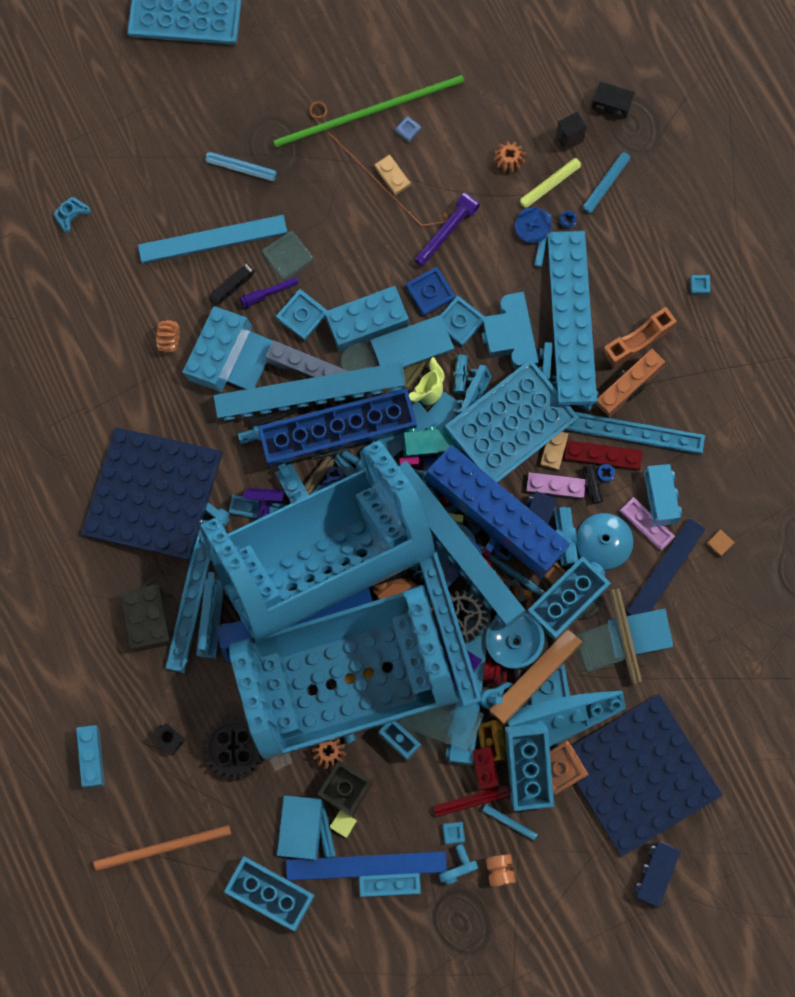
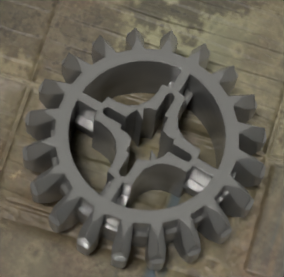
M455 591V598L451 594L450 597L452 604H456V617H459L460 609L461 613L467 616L464 619V626L462 621L457 619L464 642L467 644L468 637L475 641L476 637L474 634L481 636L482 632L479 629H486V626L482 623H487L488 618L482 616L487 615L488 611L481 610L485 607V604L481 603L478 605L480 598L477 597L473 600V593L466 597V591H463L462 596H459V592ZM462 603L471 605L476 611L465 610ZM478 617L476 625L467 631V623L473 620V618Z

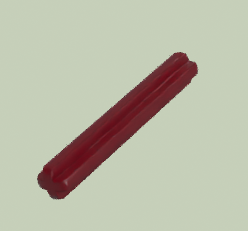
M508 785L435 805L434 812L436 817L510 797V789Z

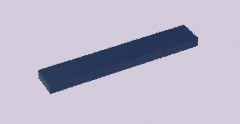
M689 518L626 612L627 614L635 615L650 612L706 528Z

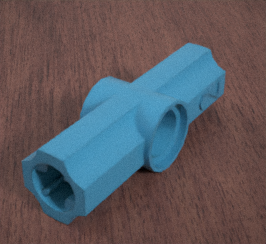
M561 507L554 509L555 531L566 539L570 546L560 558L562 567H572L578 561L576 530L573 528L571 509Z

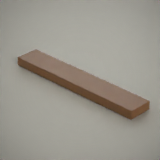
M567 629L502 696V704H495L489 710V713L505 725L582 645V641Z

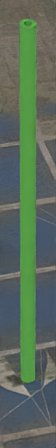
M463 76L449 79L273 141L274 145L279 147L464 82Z

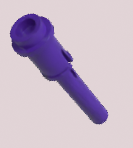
M294 277L267 289H259L247 295L243 294L240 297L244 308H250V305L265 300V297L299 284V282Z

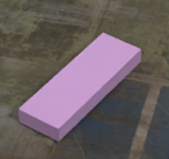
M634 497L620 510V513L661 551L675 538V535L665 526L654 527L651 513Z

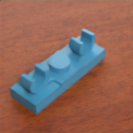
M480 365L478 370L471 369L475 377L467 378L470 387L466 390V398L464 401H457V404L461 407L460 409L453 410L457 416L484 395L492 377L485 365Z
M285 463L278 466L280 470L275 473L291 504L309 495L292 463L287 466Z

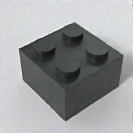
M338 760L317 795L335 808L353 817L373 782Z

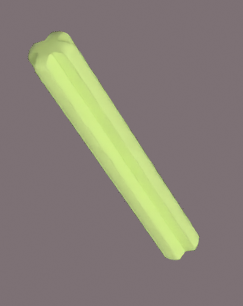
M577 158L572 159L520 199L521 205L524 208L530 206L579 169L581 166L580 161Z

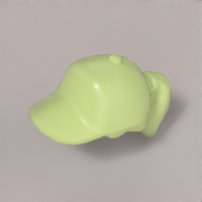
M434 357L431 358L429 363L431 371L422 377L419 385L414 388L415 391L409 394L410 401L413 403L420 401L424 405H432L442 396V382L445 376Z

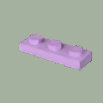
M529 472L526 493L535 494L538 491L550 496L584 499L586 479Z

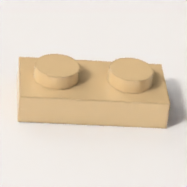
M390 155L375 164L376 170L395 195L411 186L410 181Z
M561 432L546 444L541 467L559 471L568 433Z

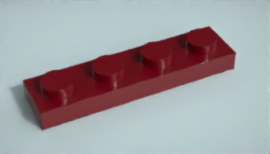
M567 440L564 460L595 465L609 464L616 468L640 471L643 450Z

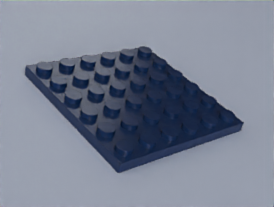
M115 427L81 534L89 538L190 561L223 452L217 449Z
M660 694L572 746L589 774L576 782L621 857L723 796Z

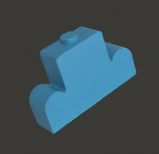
M524 292L505 295L500 302L501 314L487 316L483 319V344H487L490 358L511 355V365L515 370L530 359L538 367L539 362Z

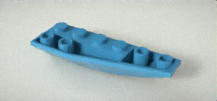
M622 691L579 694L547 700L520 708L506 724L507 727L544 723L548 728L549 747H552L625 710L624 695Z

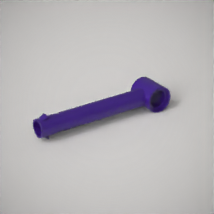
M466 192L460 196L456 202L457 210L414 259L418 265L422 267L466 215L471 217L475 214L480 206L477 200Z

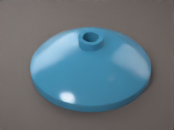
M600 513L587 518L580 525L576 534V549L580 558L583 556L590 563L596 562L604 570H611L621 566L629 558L633 549V535L629 526L621 518L612 514ZM607 536L609 541H603L602 537Z
M527 612L509 627L505 623L501 625L495 618L487 629V650L491 657L504 667L512 669L526 667L537 660L544 648L545 636L543 628L539 621ZM518 639L520 640V643L518 645H514L513 641Z

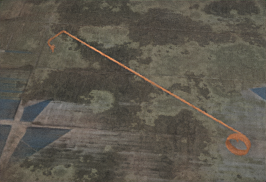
M315 102L310 106V115L313 119H322L326 116L327 107L324 103ZM320 104L325 107V113L318 117L315 114L312 115V108ZM446 212L444 213L443 216H444L445 218H447L445 221L437 222V223L425 224V225H421V226L432 225V224H438V223H444V222H446V221L448 220V217H447L448 215L446 214Z

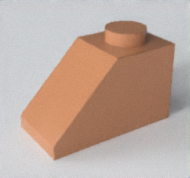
M400 578L373 586L371 590L380 600L403 593V591L418 587V585L411 578Z

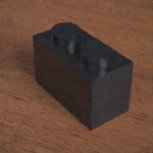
M600 81L593 99L592 108L600 113L606 112L616 118L627 119L635 92Z
M578 112L558 121L555 140L559 147L562 146L564 151L584 142L587 126Z

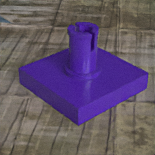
M247 488L244 491L243 499L259 500L257 517L262 518L263 510L264 516L270 514V501H283L285 490Z

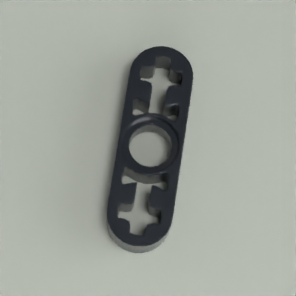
M245 264L210 295L209 301L215 307L222 304L254 275L255 270L249 264Z

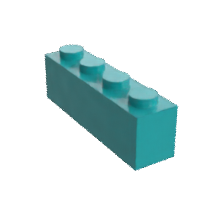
M427 427L425 431H417V428L407 429L401 435L403 458L442 455L451 445L461 453H464L444 428L436 430V427Z

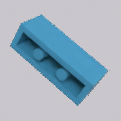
M670 464L648 466L644 472L653 525L654 527L676 525L682 517V509L678 506V490L674 487L675 473L671 471Z
M97 725L77 727L82 787L84 789L105 787L100 728Z

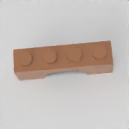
M665 307L652 315L634 332L627 336L619 337L606 345L602 354L614 369L675 329L677 321L668 308Z
M651 349L597 398L596 405L610 418L640 386L652 380L665 368V361Z

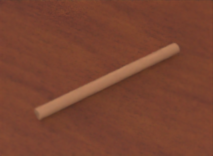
M230 825L94 861L95 870L106 869L232 834Z

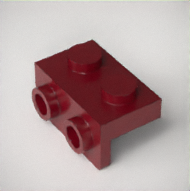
M485 747L472 750L479 790L497 788L498 780L492 748Z

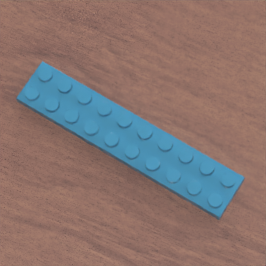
M585 231L550 232L547 238L558 405L597 404Z

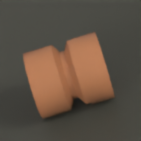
M511 854L486 858L487 870L491 871L489 875L490 887L516 883L514 871L510 870L513 866Z

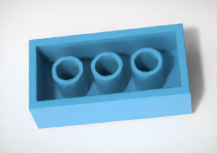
M396 286L325 311L326 321L339 352L409 325V318Z
M214 306L182 372L185 377L191 382L222 392L252 329L248 318Z
M582 556L528 609L527 613L539 621L543 631L555 642L610 587L611 583Z
M544 723L505 727L510 797L514 811L554 807L548 728Z
M243 856L224 891L231 897L294 932L297 931L315 898L313 894Z

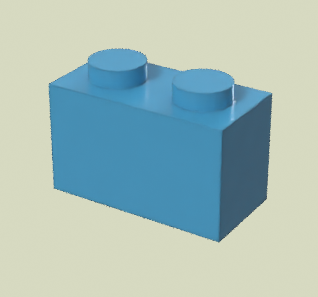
M396 721L385 724L379 731V736L407 762L421 748V744Z

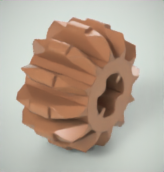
M507 141L506 146L500 144L499 149L495 150L496 156L494 161L498 163V169L503 167L504 173L507 169H510L511 173L514 172V168L520 170L521 165L525 163V152L522 151V146L516 147V142L510 145Z
M166 320L158 324L156 346L159 351L170 353L178 349L180 331L177 322Z
M339 738L334 742L331 740L318 744L319 748H312L313 752L318 753L313 756L314 760L320 759L317 763L318 766L325 762V769H328L329 763H332L334 768L336 765L334 761L338 762L339 760L343 762L338 756L346 755L345 752L340 751L345 746L344 744L338 745L340 742ZM330 747L332 751H334V753H331L330 757H327L326 753L323 752L327 751Z

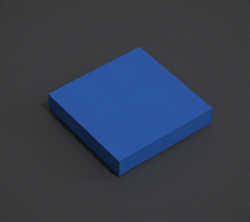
M438 267L405 284L406 289L423 317L456 298Z

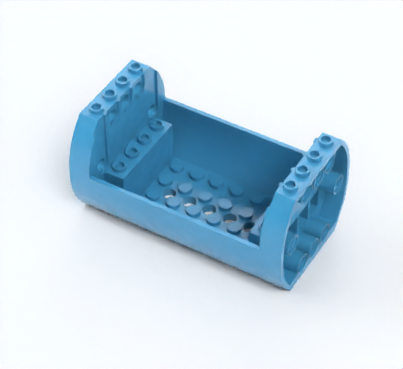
M380 440L361 450L360 456L363 470L229 534L226 533L222 521L219 522L217 517L200 525L204 543L221 584L255 643L434 556V543L430 527L417 493ZM361 554H367L364 557H359ZM344 562H349V564L345 566L341 565ZM326 571H331L329 574H324ZM309 579H314V581L310 583L306 582ZM296 587L294 591H289L290 588Z
M423 585L405 590L403 593L285 628L256 643L252 638L231 643L229 647L230 659L250 732L258 751L265 760L458 702L441 638ZM387 662L393 665V670L390 673H385L382 670L383 665ZM367 668L374 670V676L370 679L364 677V671ZM348 674L355 675L356 680L353 684L345 682V677ZM332 679L337 682L336 688L328 690L326 687L327 682ZM311 685L318 687V692L314 696L308 694V688Z

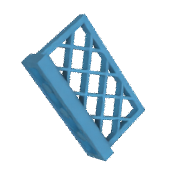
M208 572V579H205L197 657L216 658L219 638L216 627H219L221 622L224 588L221 581L217 580L214 572Z

